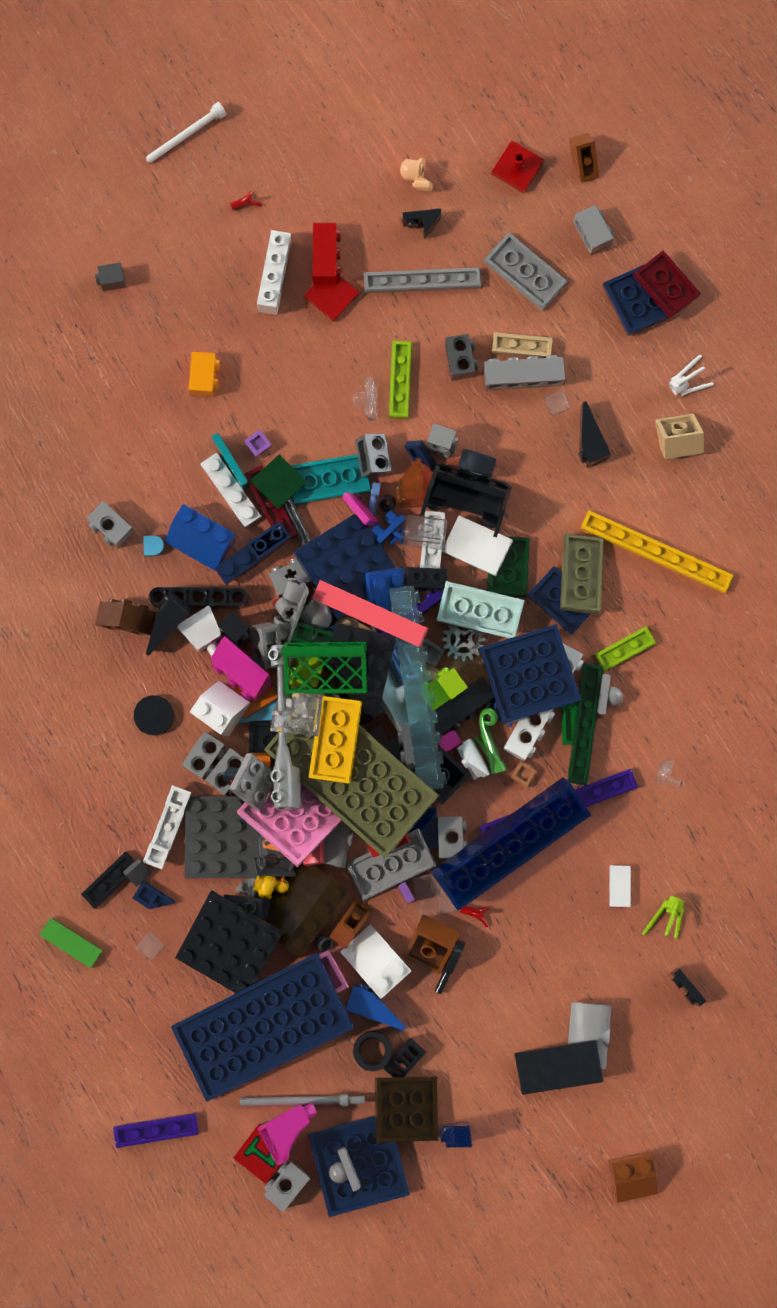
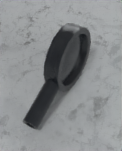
M457 939L434 990L436 993L442 994L463 951L464 941Z

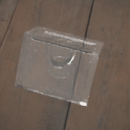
M408 515L404 546L444 550L447 519Z

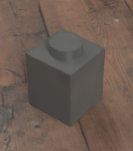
M121 262L97 266L96 282L97 285H101L103 291L126 288Z

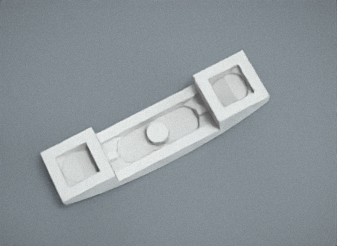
M172 785L155 834L144 857V863L163 869L182 822L191 792Z

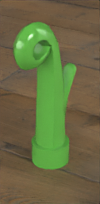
M486 708L480 713L479 717L482 740L479 737H475L474 740L487 757L490 764L489 769L491 775L507 769L499 755L489 726L497 722V713L492 708ZM488 714L491 716V720L487 719Z

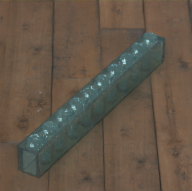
M414 586L389 589L392 612L417 624L423 623L422 612L417 611L416 603H420L419 592L414 591ZM397 637L396 642L410 727L415 772L433 790L443 789V784H447L445 772H441L440 764L444 763L442 751L438 752L437 744L441 743L439 731H435L434 723H438L436 711H432L431 703H435L434 693L429 691L428 683H432L431 673L426 671L425 663H429L427 650L423 651V645L418 647Z

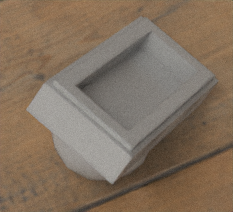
M609 674L602 675L597 716L603 717L606 714L607 705L617 706L623 699L621 690L616 687H609L611 678Z
M343 1146L337 1150L341 1162H336L330 1167L329 1175L335 1183H344L348 1179L352 1190L356 1191L360 1189L361 1184L347 1148Z

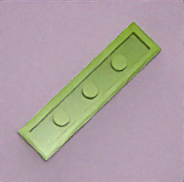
M392 341L389 418L408 419L412 350V342Z

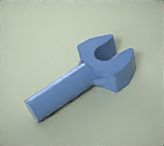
M375 482L372 484L369 510L374 516L376 515L381 483Z

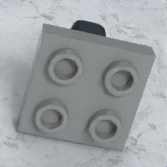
M250 753L246 754L240 768L228 767L223 775V780L230 785L229 789L254 810H261L274 783L271 780L272 770Z

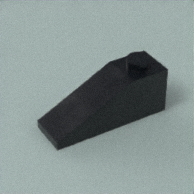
M587 401L582 403L580 411V452L578 456L582 464L585 463L588 468L609 459L611 453Z
M174 593L169 597L165 595L158 603L160 607L146 651L148 656L190 613L191 608Z

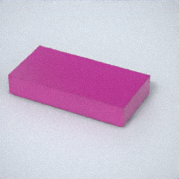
M346 492L342 496L343 500L364 525L375 526L379 523L378 519L357 494Z

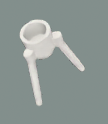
M698 355L681 372L671 378L672 381L669 382V386L676 396L680 394L683 397L688 393L714 385L713 383H708L687 389L689 387L688 380L705 370V367H701L690 375L683 376L702 358L701 355Z

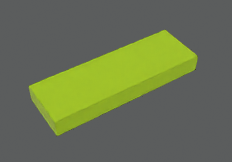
M647 626L594 654V657L598 664L603 666L604 673L655 645L656 642Z

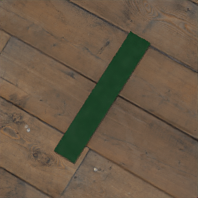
M582 664L579 686L581 702L577 703L566 783L585 786L588 784L603 666Z

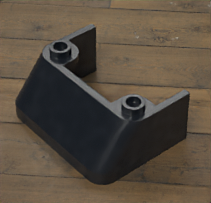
M438 464L429 482L420 515L424 516L427 507L432 511H438L447 505L483 516L482 522L489 528H495L493 537L497 538L512 487L496 479L449 465Z

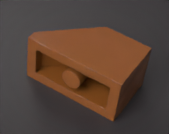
M588 133L569 138L572 158L580 181L584 182L600 177L595 141Z
M355 899L329 937L344 948H347L372 910Z

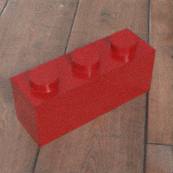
M313 223V285H336V278H340V266H337V260H340V248H337V242L341 240L340 230H337L336 223Z

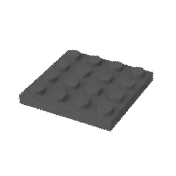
M190 796L185 809V878L257 877L253 858L261 857V838L264 837L237 814V810L245 803L238 796Z

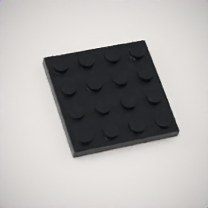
M212 890L175 958L232 992L238 993L256 983L283 931Z

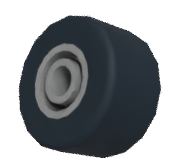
M463 449L458 468L485 477H491L496 458Z

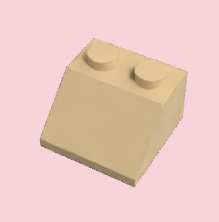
M694 413L655 419L660 450L665 459H676L678 457L695 456L704 453V432Z

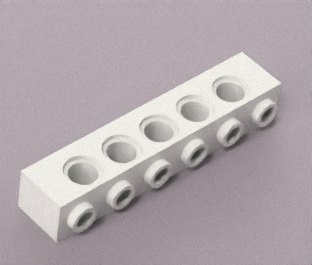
M563 643L572 673L575 670L579 671L584 662L581 660L583 654ZM548 711L535 715L540 718V725L537 726L531 724L530 717L519 720L503 750L522 761H525L526 758L530 759L536 750L533 747L535 741L542 739L545 733L543 727L546 722L550 724L555 713ZM522 733L530 735L531 741L529 743L521 741L520 735Z

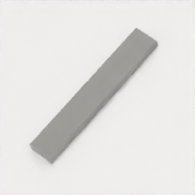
M480 268L364 272V293L481 288Z

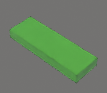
M53 918L49 919L39 935L89 968L93 967L103 951Z

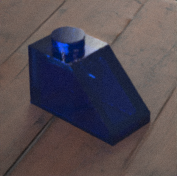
M468 1121L443 1124V1129L440 1130L441 1143L445 1142L446 1148L472 1147Z

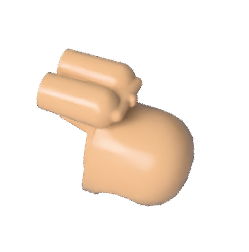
M425 159L404 160L400 168L401 176L405 180L414 181L412 186L419 191H432L433 183L423 178Z

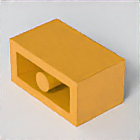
M192 352L189 379L190 395L214 397V391H218V379H215L216 372L220 370V360H217L215 353Z

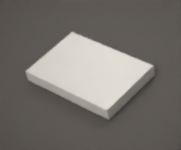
M458 516L442 552L496 576L513 540L499 533L497 538L493 537L495 531Z

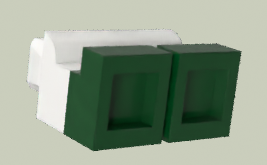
M298 622L291 643L314 642L315 639L332 642L334 633L317 628L314 635L315 627Z

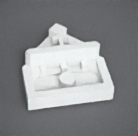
M473 739L464 741L463 745L457 748L463 759V765L465 768H468L474 780L481 776L485 778L491 774Z

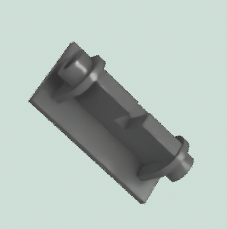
M262 855L261 857L253 858L257 876H296L294 871L295 865L287 857L277 858Z

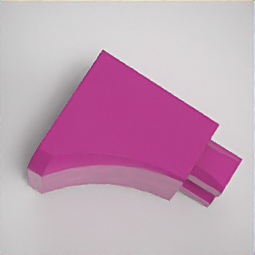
M312 1103L304 1107L299 1104L257 1128L277 1165L288 1161L295 1139L310 1124L309 1118L317 1114Z

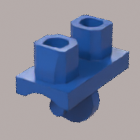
M390 510L384 517V520L390 526L385 530L378 523L371 529L377 538L376 540L383 545L393 536L388 541L392 546L397 541L403 544L405 540L402 536L406 533V530L404 528H401L398 532L397 530L405 523L406 518L402 514L399 516Z

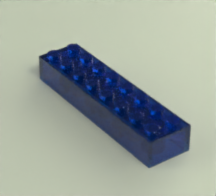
M562 777L430 873L451 904L459 911L589 818L591 814L572 784Z

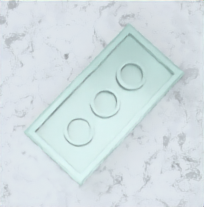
M446 581L437 621L506 638L516 637L525 600Z

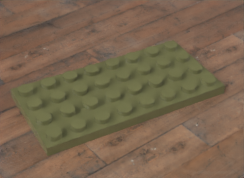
M311 693L287 722V746L292 766L300 768V783L385 859L436 801L439 795L360 725L358 728L351 783L309 778L320 696H326L324 693ZM279 732L264 749L274 760H276L279 747Z

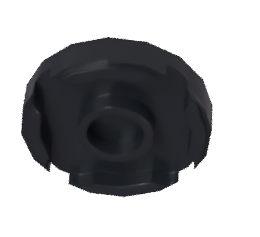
M150 695L137 703L133 719L141 732L147 735L158 736L165 733L171 727L174 711L166 699Z

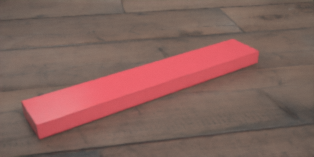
M321 580L312 599L418 647H421L428 628Z

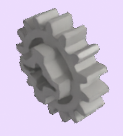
M448 624L449 631L444 630L443 632L447 637L442 638V642L447 643L443 649H449L448 656L453 654L455 655V661L460 657L462 662H465L467 657L472 661L473 655L478 657L480 655L478 649L483 647L480 643L486 641L485 638H481L484 632L473 629L461 631L459 628L465 627ZM451 634L455 638V643L453 644V646L450 642ZM469 635L467 639L468 644L464 642L458 646L460 637L465 638ZM474 635H476L477 638L476 646L472 642V637ZM467 650L468 653H460L458 651Z

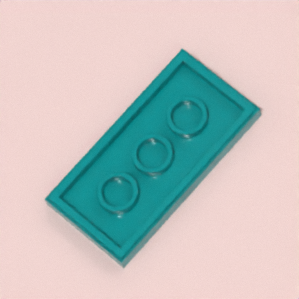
M357 454L291 465L307 482L292 497L294 506L341 498L346 492L357 495L371 492L369 478H362Z

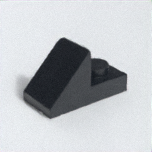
M441 208L402 212L403 227L416 228L422 225L425 239L441 220Z

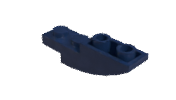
M279 521L248 542L247 546L214 569L225 585H228L267 559L291 539V536Z

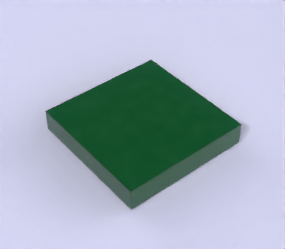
M280 454L250 481L278 510L307 484Z

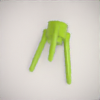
M670 896L668 901L664 900L660 909L642 932V935L648 933L665 908H667L666 913L671 916L665 936L669 935L676 916L677 922L674 938L677 939L682 915L685 910L683 908L685 901L674 896Z

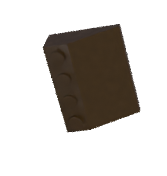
M303 862L298 867L294 866L295 877H284L289 884L288 890L285 893H279L274 890L271 894L272 898L269 899L271 900L269 918L264 920L283 931L278 942L299 958L304 955L349 893L346 888L316 866L303 865Z

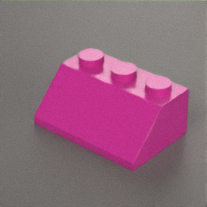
M225 636L221 639L210 659L213 665L211 668L218 675L223 674L228 678L226 681L233 688L238 686L242 690L241 694L248 701L252 699L257 702L273 686L270 675Z

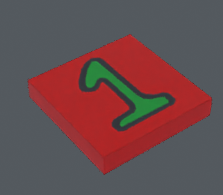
M258 1124L233 1159L266 1184L280 1165H277L273 1160L257 1129L261 1126Z

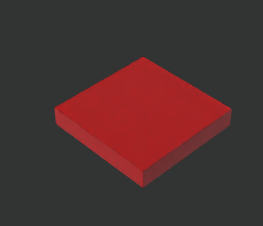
M340 276V278H336V285H313L306 292L304 298L334 322L359 295V291Z

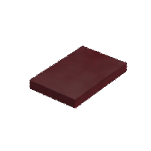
M664 250L633 274L636 281L670 320L701 295Z

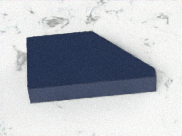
M423 440L407 441L404 447L412 460L419 465L422 463L428 466L430 471L434 472L437 464Z
M145 881L142 882L132 897L148 909L175 903L173 899Z

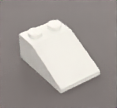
M371 924L354 938L347 948H343L340 951L380 999L411 972L410 968Z

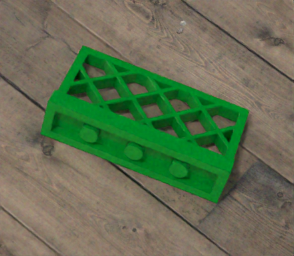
M367 642L284 643L282 655L284 658L285 694L367 693ZM296 657L302 664L294 670L289 665V658ZM311 657H317L322 662L317 670L307 663ZM332 657H338L343 662L337 670L328 663ZM352 657H361L362 665L357 670L348 663ZM304 665L313 673L307 680L297 673ZM324 665L333 672L327 680L318 673ZM344 665L354 672L347 680L338 673ZM294 675L303 683L299 688H290V679ZM314 675L323 682L319 688H313L308 683ZM335 675L344 682L340 688H334L328 683ZM357 675L362 680V688H354L349 681Z

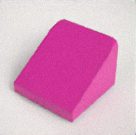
M452 730L438 739L437 742L447 753H450L460 746L462 741L456 732Z

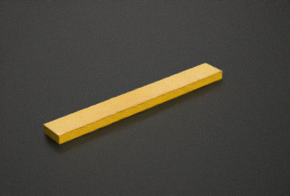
M589 510L580 530L598 538H604L607 542L724 594L727 592L734 576Z

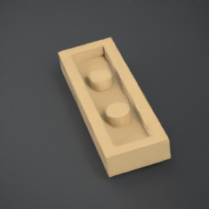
M494 332L493 354L524 357L538 356V358H546L551 355L552 338Z

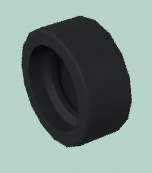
M364 1032L354 1043V1059L364 1070H381L391 1059V1043L381 1032ZM368 1039H377L384 1045V1056L377 1063H368L361 1056V1046Z

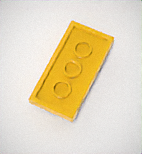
M320 696L309 778L351 783L362 701Z

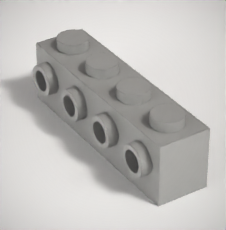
M549 355L546 358L530 356L527 359L521 360L517 357H512L504 361L494 358L484 362L485 390L563 386L565 381L563 357H558V355Z

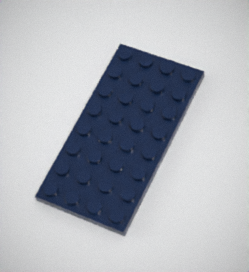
M317 952L172 1025L171 1029L207 1102L354 1029V1026Z

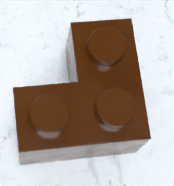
M109 599L108 602H100L95 625L110 630H124L137 635H151L155 612L148 610L146 605H132L133 601L121 599L119 601Z

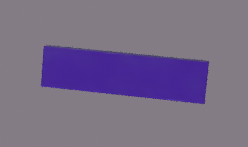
M196 1113L113 1127L116 1148L199 1135Z

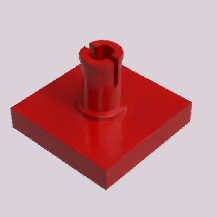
M511 140L491 171V174L518 191L525 193L543 165L544 159Z

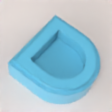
M143 536L144 557L159 556L164 550L162 539L158 536Z

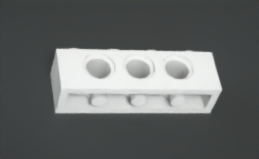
M271 230L257 301L258 312L278 314L291 247V233Z

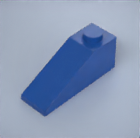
M360 983L358 987L353 986L346 1006L347 1011L403 1031L405 1030V1025L370 991L371 987Z

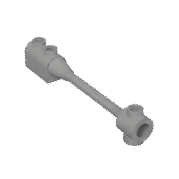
M283 645L271 646V650L268 652V658L271 660V668L277 669L279 747L275 767H273L271 773V780L274 781V791L271 794V799L274 802V809L290 811L301 809L300 768L292 766L287 746ZM296 657L289 658V665L291 667L294 665Z

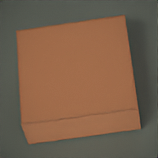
M520 760L510 778L528 788L537 770Z

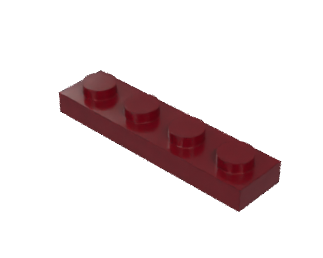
M262 465L245 473L244 476L270 527L280 521L291 536V539L297 537V533L283 506L278 510L250 482L263 469Z

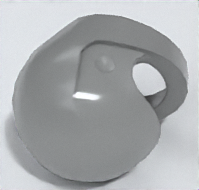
M310 598L304 604L299 621L315 627L314 632H316L317 628L327 629L332 622L333 615L327 605Z

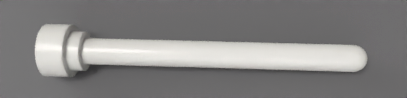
M217 102L210 109V113L149 154L146 160L149 163L155 161L212 120L225 117L227 115L226 111Z

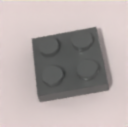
M409 723L401 724V731L397 732L399 750H404L400 751L401 762L415 773Z

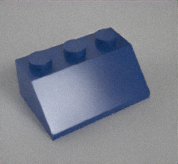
M183 504L172 521L165 543L216 572L214 568L222 563L236 540L235 533Z

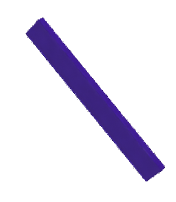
M631 769L483 824L480 828L486 844L489 845L638 788Z

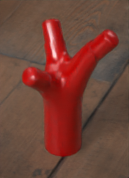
M250 191L245 197L231 202L230 205L232 210L247 205L261 207L262 203L251 200L253 192Z
M465 905L461 906L460 913L478 919L485 927L489 926L483 912L489 910L488 906L479 909Z

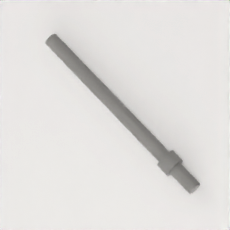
M340 1094V1096L240 1098V1106L308 1105L312 1103L313 1105H340V1107H348V1104H365V1096H348V1094Z

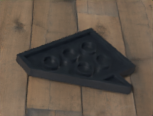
M336 623L332 642H367V693L346 694L350 700L362 701L361 713L378 717L397 637ZM320 639L314 640V642H328ZM332 657L328 661L335 670L343 664L338 657ZM352 657L348 663L357 670L362 665L361 657ZM344 665L338 673L347 680L354 672ZM355 675L349 683L354 688H362V680ZM336 676L337 680L342 685L344 682Z

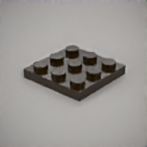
M437 1077L375 1078L376 1142L438 1141Z

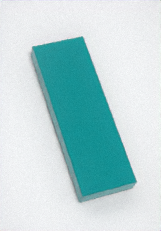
M220 434L212 435L214 444L240 487L245 490L249 487L247 479Z

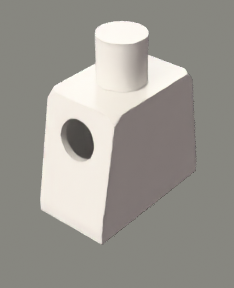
M210 606L205 607L177 626L179 631L198 652L207 649L211 657L218 646L217 641L223 638Z

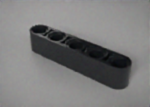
M155 587L149 592V600L156 608L160 607L159 602L154 601V596L158 593L168 597L172 593L175 595L181 593L184 595L182 601L190 608L204 609L207 606H210L211 609H242L248 604L247 593L242 588ZM203 594V601L195 602V595ZM237 594L244 595V600L240 603H236L233 600ZM215 595H224L223 601L219 603L215 602Z

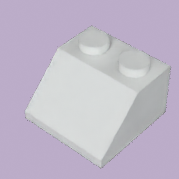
M218 681L199 697L190 713L219 734L230 736L251 702L223 682Z

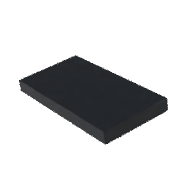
M596 1040L514 1053L522 1095L604 1082Z

